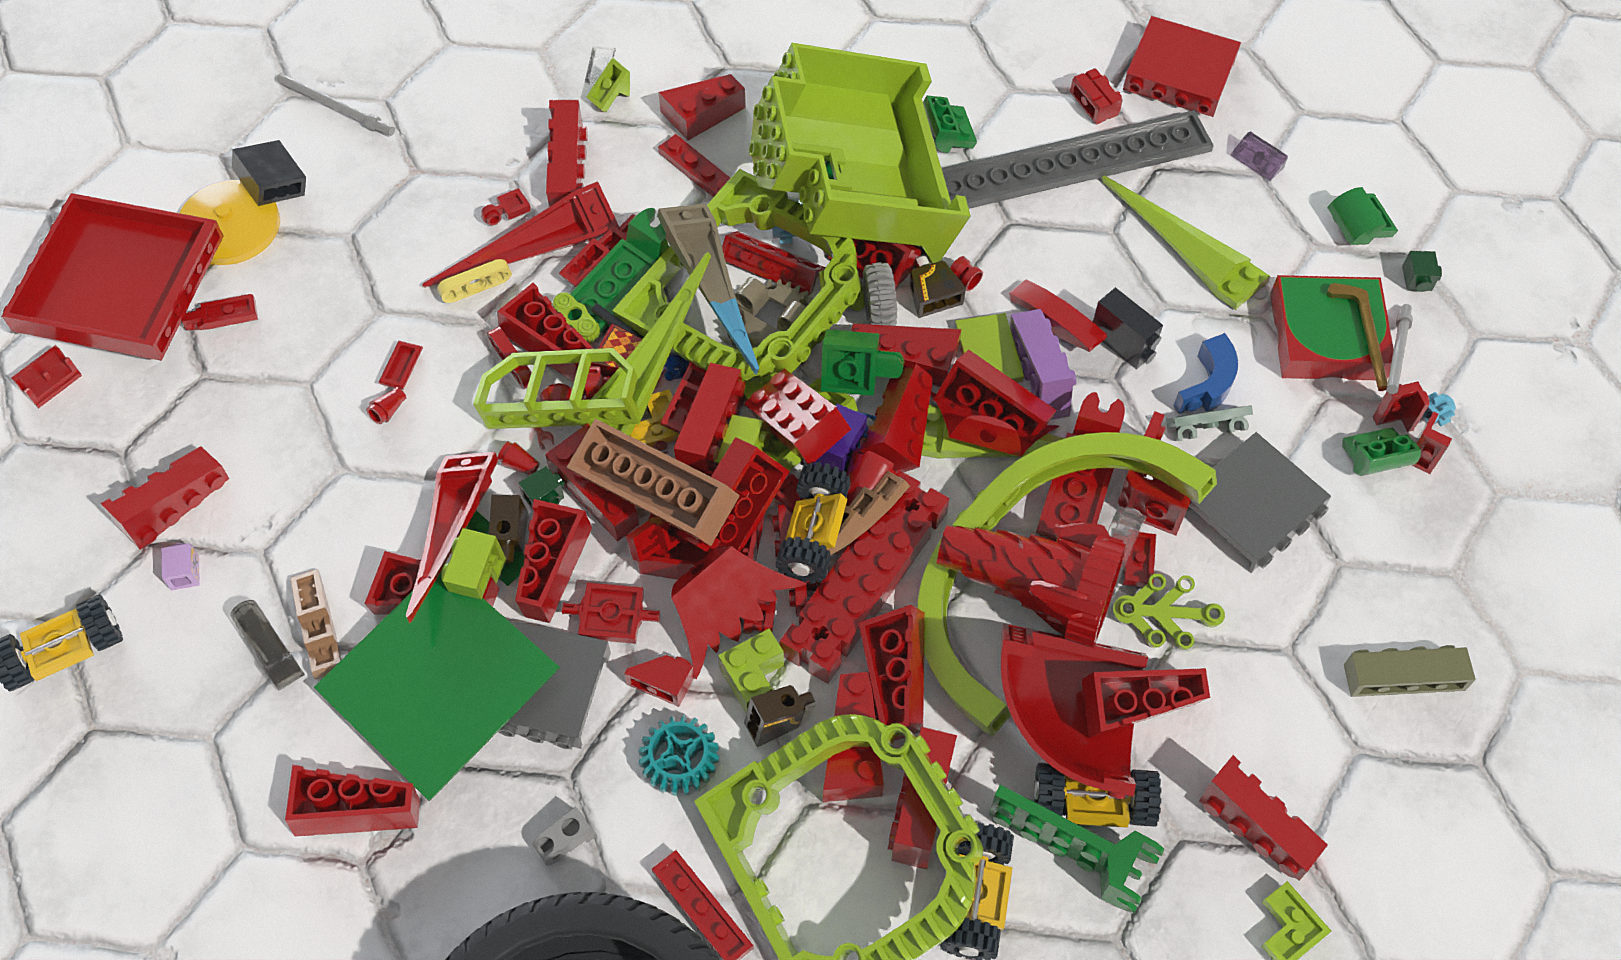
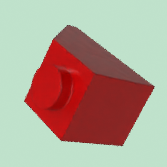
M668 655L629 667L624 673L628 686L677 707L680 706L694 679L693 666L689 661L677 656L673 658Z

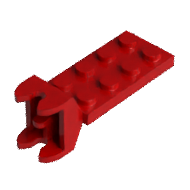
M1097 392L1088 394L1082 402L1073 433L1067 432L1065 438L1092 433H1119L1125 415L1123 402L1117 399L1110 405L1107 412H1101L1098 408L1100 400ZM1114 468L1085 469L1052 479L1036 533L1057 540L1053 533L1056 524H1097Z

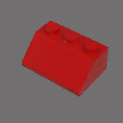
M852 238L856 249L858 276L863 278V269L866 265L878 262L888 263L892 269L895 290L913 270L914 261L920 257L923 249L916 245Z

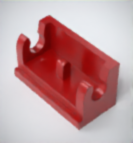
M54 345L11 377V379L23 395L39 409L80 378L82 374L69 357L66 358L60 348Z

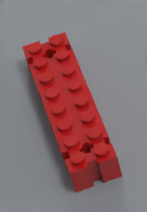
M901 472L899 477L904 479L910 487L874 525L849 544L799 613V627L792 623L779 641L780 647L784 651L785 659L798 667L802 662L809 665V673L826 684L830 683L841 667V655L847 658L860 640L859 622L876 617L929 541L931 529L936 530L947 515L950 498L933 488H930L928 492L920 489L921 482L904 472Z

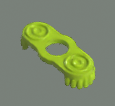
M562 292L557 294L553 299V308L558 313L561 312L566 322L575 328L586 341L591 342V340L594 341L595 338H598L600 334L599 324L588 313L585 305L578 303L569 293ZM580 309L582 316L574 321L568 319V314L571 310Z

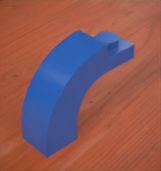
M1226 333L1202 341L1197 357L1207 370L1209 378L1202 383L1178 392L1173 405L1178 414L1186 411H1195L1201 405L1206 412L1213 411L1227 398L1237 375L1238 356L1234 345Z

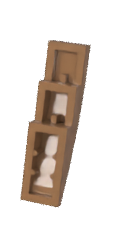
M887 471L873 490L864 487L849 507H845L835 548L826 549L831 552L830 555L850 544L874 525L898 501L910 485L904 479Z
M316 569L290 578L296 614L301 624L303 641L308 651L314 679L325 677L342 660L319 570Z

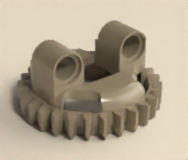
M749 277L735 293L738 308L752 348L758 347L772 333L787 331L814 299L813 297L808 298V291L800 293L799 285L793 289L791 288V282L782 285L780 279L776 285H772L771 279H768L767 285H763L758 279ZM768 300L786 308L777 319V328L755 317ZM731 339L732 346H736L733 340Z

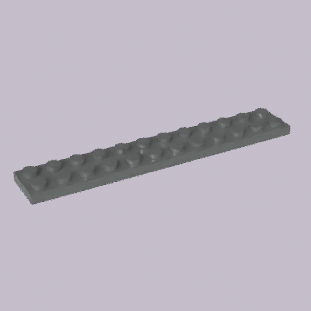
M1192 110L942 168L951 202L956 195L965 196L968 208L970 209L1098 179L1103 176L1115 175L1212 152L1214 145L1196 111Z

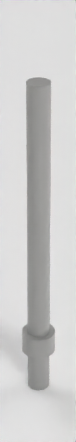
M282 73L277 76L279 83L364 123L365 127L373 131L379 130L389 136H392L395 132L393 126L382 122L378 116L359 111Z
M1404 304L1401 307V312L1396 319V327L1398 329L1387 384V392L1390 394L1398 392L1408 329L1411 328L1413 316L1411 315L1412 307L1409 304Z

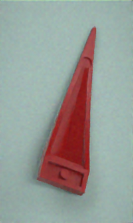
M597 181L573 191L504 236L422 284V287L426 288L437 285L447 278L494 260L502 259L507 264L585 243L593 238L596 239L604 235L613 225L619 228V224Z
M495 452L444 457L436 473L425 546L406 613L409 623L415 617L449 558L454 539L460 536L462 528H466L491 485V475L498 462Z

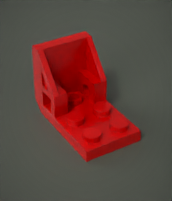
M1154 411L1144 436L1157 440L1162 439L1166 429L1165 426L1161 425L1164 414ZM1129 470L1117 502L1123 515L1176 536L1191 502L1190 498L1159 479L1153 477V480L1145 478L1147 474Z

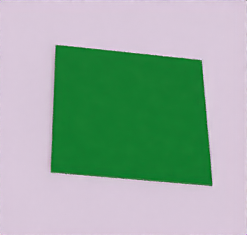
M442 570L411 623H409L406 613L413 591L314 686L410 783H413L414 787L429 802L560 669L552 659L483 597L481 600L449 592L441 577Z

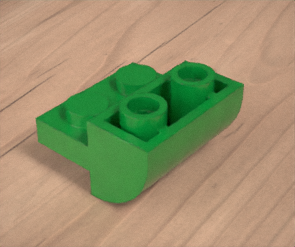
M926 95L923 105L936 147L944 153H949L952 147L973 149L977 144V139L964 106L950 105L947 97Z
M1363 187L1353 188L1342 193L1327 207L1333 220L1338 224L1350 245H1367L1374 238L1393 237L1398 232L1397 227L1374 193H1366Z
M1393 427L1345 437L1342 440L1343 449L1354 461L1353 471L1359 476L1414 465L1418 462L1421 455V449L1408 434L1399 435Z

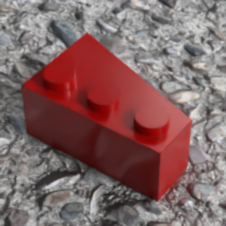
M732 74L658 92L660 112L687 141L746 108L745 88Z

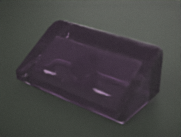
M1251 131L1243 137L1231 153L1232 157L1269 181L1284 169L1288 160L1287 154Z

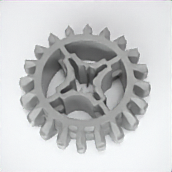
M878 262L866 265L863 269L862 279L868 324L896 326L898 309L892 269L888 263Z

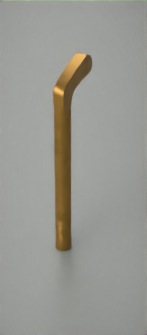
M1331 284L1327 291L1328 297L1352 299L1358 304L1378 391H1386L1388 381L1367 291L1350 285Z

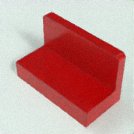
M1436 412L1432 413L1415 441L1421 449V455L1418 462L1411 465L1428 474H1431L1452 441V438L1432 429L1439 415Z

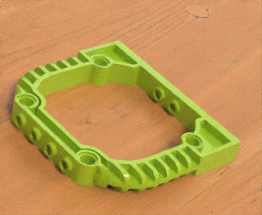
M739 168L707 204L717 227L721 223L729 227L744 223H754L755 227L759 230H769L776 226L819 247L832 258L824 270L825 286L789 329L770 334L758 347L752 348L759 366L757 375L752 371L739 349L720 344L685 323L682 324L671 349L672 353L683 357L686 361L695 364L707 371L710 362L741 369L742 381H746L758 375L763 378L774 372L779 373L784 368L790 373L796 370L801 362L808 359L811 350L816 344L823 341L826 329H830L833 324H836L846 308L856 301L861 285L856 269L857 256L852 238L809 234L807 223L804 221V208L799 202L788 199L786 191L758 187L756 176ZM671 246L612 310L614 316L643 337L647 335L670 304V302L667 303L663 288L684 267Z
M855 714L830 717L815 724L806 732L801 733L797 738L786 743L759 763L753 761L694 800L779 960H847L848 955L852 952H856L858 960H915L950 937L968 914L972 905L976 884L974 865L981 860L983 855L982 843L976 835L980 829L970 814L966 817L959 807L963 804V801L954 788L950 790L947 788L943 781L947 776L937 761L932 763L927 753L931 750L921 735L916 737L904 725L891 724L887 726L876 719ZM900 735H905L904 745L901 748L894 749V740ZM851 747H872L878 757L886 764L905 771L941 832L937 839L936 851L940 862L946 870L945 879L937 897L924 910L873 944L864 948L854 943H844L835 950L833 956L818 955L805 950L798 953L782 925V922L785 920L781 911L776 905H771L767 897L770 894L767 885L760 877L757 879L743 850L752 845L754 833L761 815H769L778 808L780 804L779 792L834 754ZM765 790V800L757 805V795ZM963 841H970V853L966 856H959V844Z

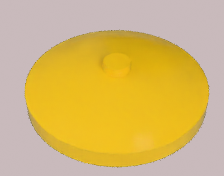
M240 180L223 181L209 185L190 197L180 210L181 214L217 221L224 237L210 263L213 265L237 264L255 257L272 243L280 227V212L276 202L258 206Z

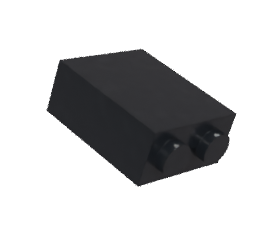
M280 140L232 149V170L258 206L305 196L306 176Z
M1115 287L1098 301L1093 323L1107 334V338L1102 342L1137 370L1142 364H1149L1156 356L1157 352L1155 349L1162 339L1160 334L1163 324Z

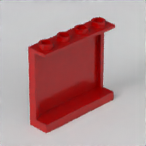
M1151 16L1126 73L1123 90L1214 117L1230 71L1237 58L1241 42Z

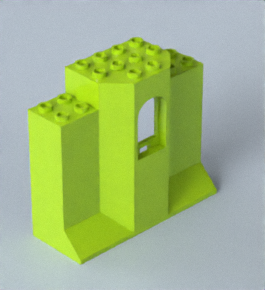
M791 42L788 51L783 54L779 69L771 76L768 85L764 86L762 97L753 110L754 118L749 155L752 156L753 174L756 176L758 187L799 193V200L804 208V221L807 223L809 234L918 245L923 247L933 263L941 261L971 217L965 196L956 195L952 202L949 197L922 101L924 94L932 83L926 63ZM825 161L830 162L834 179L828 178Z

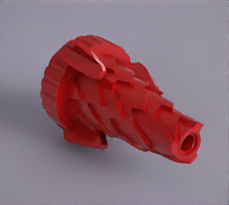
M1090 523L1056 524L1053 530L1057 537L1056 542L1030 534V537L1027 538L1005 530L993 532L976 527L975 529L962 526L945 527L936 565L961 572L974 582L995 588L994 593L1020 601L1022 607L1033 610L1055 631L1064 635L1065 639L1094 648L1102 629L1124 559L1127 544L1123 540L1111 537L1104 525Z

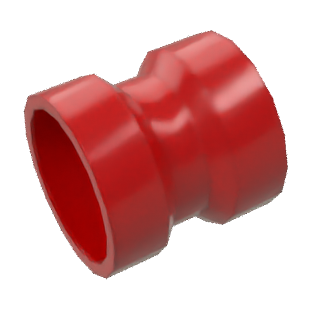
M964 256L956 259L950 267L964 285L966 291L973 290L983 277V271L977 266L973 267Z

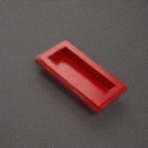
M398 340L378 383L404 390L423 346Z

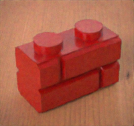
M1096 68L1086 71L1085 74L1081 73L1074 76L1070 93L1095 124H1100L1107 119L1118 116L1123 102L1122 95L1109 85V80L1105 75H1101Z

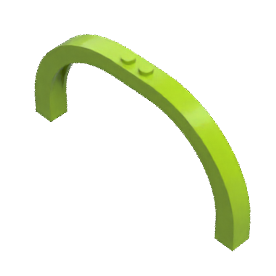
M1103 432L1069 437L1036 449L1005 469L985 490H981L976 495L974 502L967 509L962 510L958 514L952 526L973 529L976 527L991 531L1013 506L1035 488L1059 476L1094 468H1119L1147 474L1170 485L1200 504L1217 485L1216 470L1176 446L1142 435ZM940 540L925 568L918 597V609L925 612L924 654L946 696L970 721L993 737L1011 717V713L1007 704L978 683L964 669L953 653L948 635L947 608L952 586L958 572L936 565Z

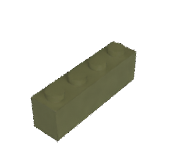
M1445 645L1438 649H1427L1420 646L1398 651L1397 648H1388L1381 652H1370L1369 650L1362 649L1351 653L1344 663L1351 697L1466 691L1476 680L1467 647L1455 648L1454 645Z

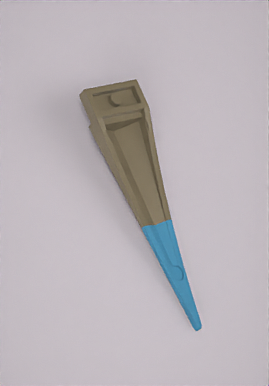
M707 204L659 208L657 217L666 232L665 238L689 275H691L705 253L709 252L711 254L710 261L698 288L752 371L757 375L759 366L732 288L717 224Z

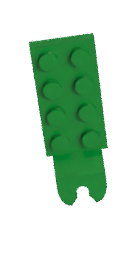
M647 208L639 212L629 222L626 241L621 239L570 293L578 303L585 305L588 313L599 324L600 334L598 338L610 325L591 312L593 306L598 303L614 315L612 310L670 247L665 238L666 232L661 223L656 227L650 226L655 219V208ZM580 309L571 310L568 314V319L578 320L582 316V311Z
M1002 785L998 787L994 795L989 815L993 817L997 824L1006 828L1011 826L1020 831V834L1025 839L1032 842L1039 841L1049 846L1048 849L1058 856H1068L1077 861L1076 864L1086 871L1093 872L1094 870L1098 873L1100 872L1101 899L1128 912H1135L1137 908L1135 904L1140 905L1142 900L1136 892L1124 886L1128 876L1136 880H1140L1142 872L1133 867L1136 858L1148 863L1157 864L1160 859L1157 855L1162 856L1164 853V848L1160 844L1137 831H1133L1114 845V843Z

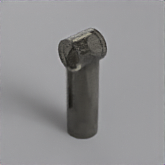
M246 600L234 607L230 614L232 620L279 691L305 675L255 600Z

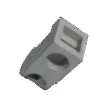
M575 806L534 840L533 847L545 865L549 866L561 860L568 852L574 850L584 841L588 843L597 835L583 814Z

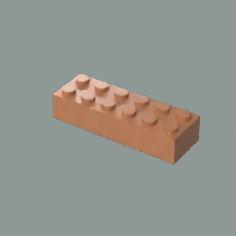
M597 419L593 421L567 466L568 469L587 481L710 546L713 544L740 496L718 480Z

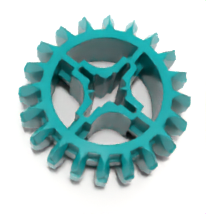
M684 714L679 722H675L674 716L671 715L669 717L670 723L665 724L664 721L659 720V729L650 727L648 731L651 737L643 736L642 744L644 746L639 747L638 750L639 755L642 756L639 759V765L644 768L642 771L644 778H650L649 782L652 787L660 784V792L664 793L670 787L671 793L674 796L677 795L678 789H683V793L688 795L689 787L693 786L696 791H699L701 789L699 781L708 784L710 782L708 774L716 773L717 769L714 764L720 760L719 755L716 754L719 751V745L713 742L715 734L713 732L707 733L708 726L705 723L698 727V719L695 717L690 723H687V718ZM677 737H688L690 739L680 740ZM666 741L667 750L661 754V758L655 761L657 750ZM674 748L681 756L684 755L685 763L678 755H674ZM703 750L704 753L700 763L692 769L691 760L697 756V752ZM671 770H678L682 774H671L667 772Z

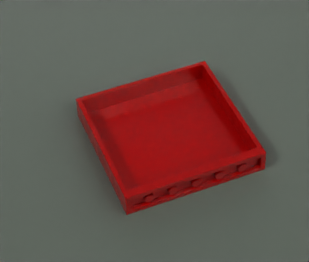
M71 193L67 201L62 205L55 222L52 223L45 240L40 244L32 263L28 265L23 279L16 286L15 293L3 310L2 318L12 332L162 361L224 237L217 221L213 219Z

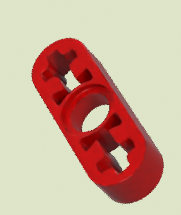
M499 326L487 332L491 345L502 360L512 353H518ZM520 365L513 369L511 374L523 390L526 389L532 374L531 370L527 365Z

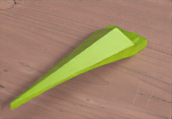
M1102 177V182L1159 233L1199 276L1211 292L1236 310L1269 283L1270 275L1250 263L1251 259L1109 177Z
M709 252L704 254L675 298L626 359L635 369L638 376L633 400L641 414L640 421L710 261L711 254ZM619 367L591 400L621 398L627 373ZM614 424L609 426L630 436L636 424Z
M929 405L922 456L937 459L1019 457L949 438L939 407ZM1047 433L1028 448L1022 457L1045 445L1065 438Z

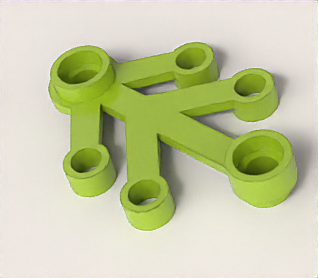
M1159 573L1153 574L1148 579L1147 584L1134 596H1121L1113 604L1115 618L1124 624L1132 623L1146 638L1147 644L1152 648L1161 647L1165 643L1166 637L1162 631L1153 630L1143 617H1153L1175 640L1176 646L1181 650L1191 648L1195 640L1191 633L1183 632L1171 618L1201 620L1209 628L1217 627L1225 619L1224 609L1215 603L1208 604L1204 608L1171 606L1183 594H1187L1194 589V579L1188 575L1181 576L1177 580L1176 586L1155 605H1144L1142 603L1153 592H1159L1166 586L1165 577ZM1152 579H1159L1161 587H1155L1152 584ZM1182 580L1189 582V589L1182 588ZM1123 605H1130L1133 610L1132 613H1125ZM1209 611H1217L1218 619L1211 618ZM1153 634L1160 637L1161 641L1159 644L1152 642L1151 636ZM1181 636H1186L1189 639L1188 646L1181 644Z

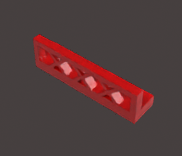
M739 231L725 235L722 245L726 262L764 278L771 279V281L776 283L780 279L782 285L791 282V288L793 289L799 285L800 293L808 291V296L813 292L819 272L826 268Z

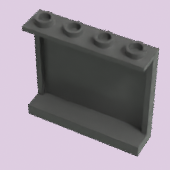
M1255 432L1213 467L1216 470L1217 485L1200 504L1190 499L1191 502L1187 512L1193 509L1249 559L1252 564L1248 571L1252 573L1259 566L1264 569L1273 560V554L1277 550L1283 552L1292 543L1293 540L1291 538L1295 534L1301 536L1310 527L1311 524L1309 522L1312 519L1319 520L1329 509L1326 505L1331 495L1259 433Z
M508 620L552 659L560 669L498 732L507 737H514L515 734L525 736L528 740L535 743L553 742L556 746L570 750L572 747L581 749L583 745L581 741L582 731L604 663H608L611 655L608 641Z

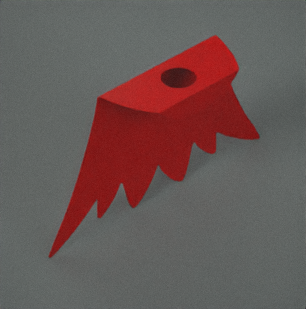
M931 391V395L933 398L935 397L936 393ZM944 401L942 403L936 402L943 415L949 438L1022 457L1027 449L1037 440L1060 426L1047 425L1044 431L1031 442L1019 437L1015 428L1002 420L989 416L974 415L967 411L962 413L953 409V405Z
M732 546L714 548L673 584L671 599L680 616L687 637L695 679L698 678L702 669L707 646L710 645L715 653L718 652L720 644L719 632L738 642L741 636L739 617L752 621H762L764 619L757 599L767 602L777 601L776 596L771 590L796 588L806 585V583L773 571L745 556Z

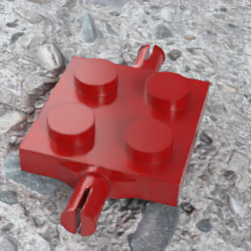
M587 582L585 596L580 604L563 602L562 614L579 615L578 635L609 642L636 644L638 629L642 621L660 622V610L643 609V587Z

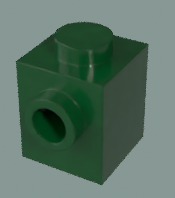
M1409 251L1402 265L1407 291H1432L1437 281H1440L1442 277V268L1438 266L1436 252Z
M547 466L518 483L522 497L532 510L534 499L559 504L564 499L562 487L565 485L557 472L552 474Z

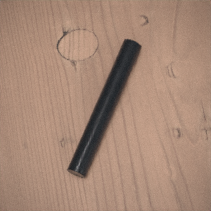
M598 303L593 306L591 312L610 326L614 324L641 339L644 338Z

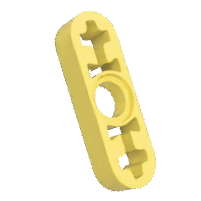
M498 259L443 280L439 283L437 290L444 302L453 303L505 283L510 279L512 272L505 260ZM479 279L477 282L469 284L473 280Z

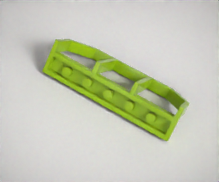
M614 348L512 353L482 374L473 402L474 407L488 429L584 426L587 423L592 425L595 419L607 425L639 424L641 417L633 400L638 376L635 369ZM614 361L627 373L621 398L581 400L591 362ZM579 363L568 401L536 402L546 364ZM520 365H534L523 402L486 404L492 384Z

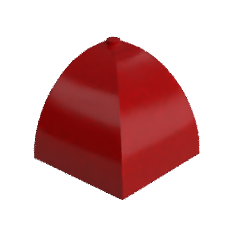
M1003 623L1001 632V677L1003 691L1012 718L1031 748L1053 768L1073 780L1105 790L1106 795L1114 798L1125 799V795L1134 797L1136 783L1134 778H1131V748L1134 724L1089 738L1082 679L1093 672L1141 671L1147 666V654L1096 643L1094 648L1065 639L1063 635Z

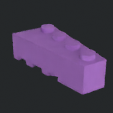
M1041 309L1011 314L1010 330L1019 360L1022 361L1025 381L1030 380L1031 393L1057 410L1051 420L1069 417L1073 386L1076 385V375L1074 370H1070L1066 353L1060 350L1057 335H1053L1051 331L1050 320L1048 318L1045 319Z

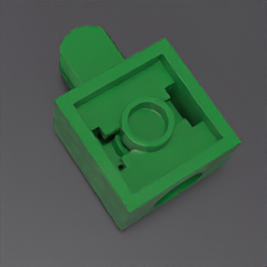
M826 329L822 346L821 391L874 396L877 377L899 378L903 371L904 358L900 352L879 350L878 333Z

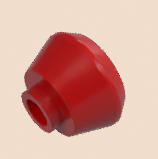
M561 383L548 385L539 395L540 402L568 401L572 388Z

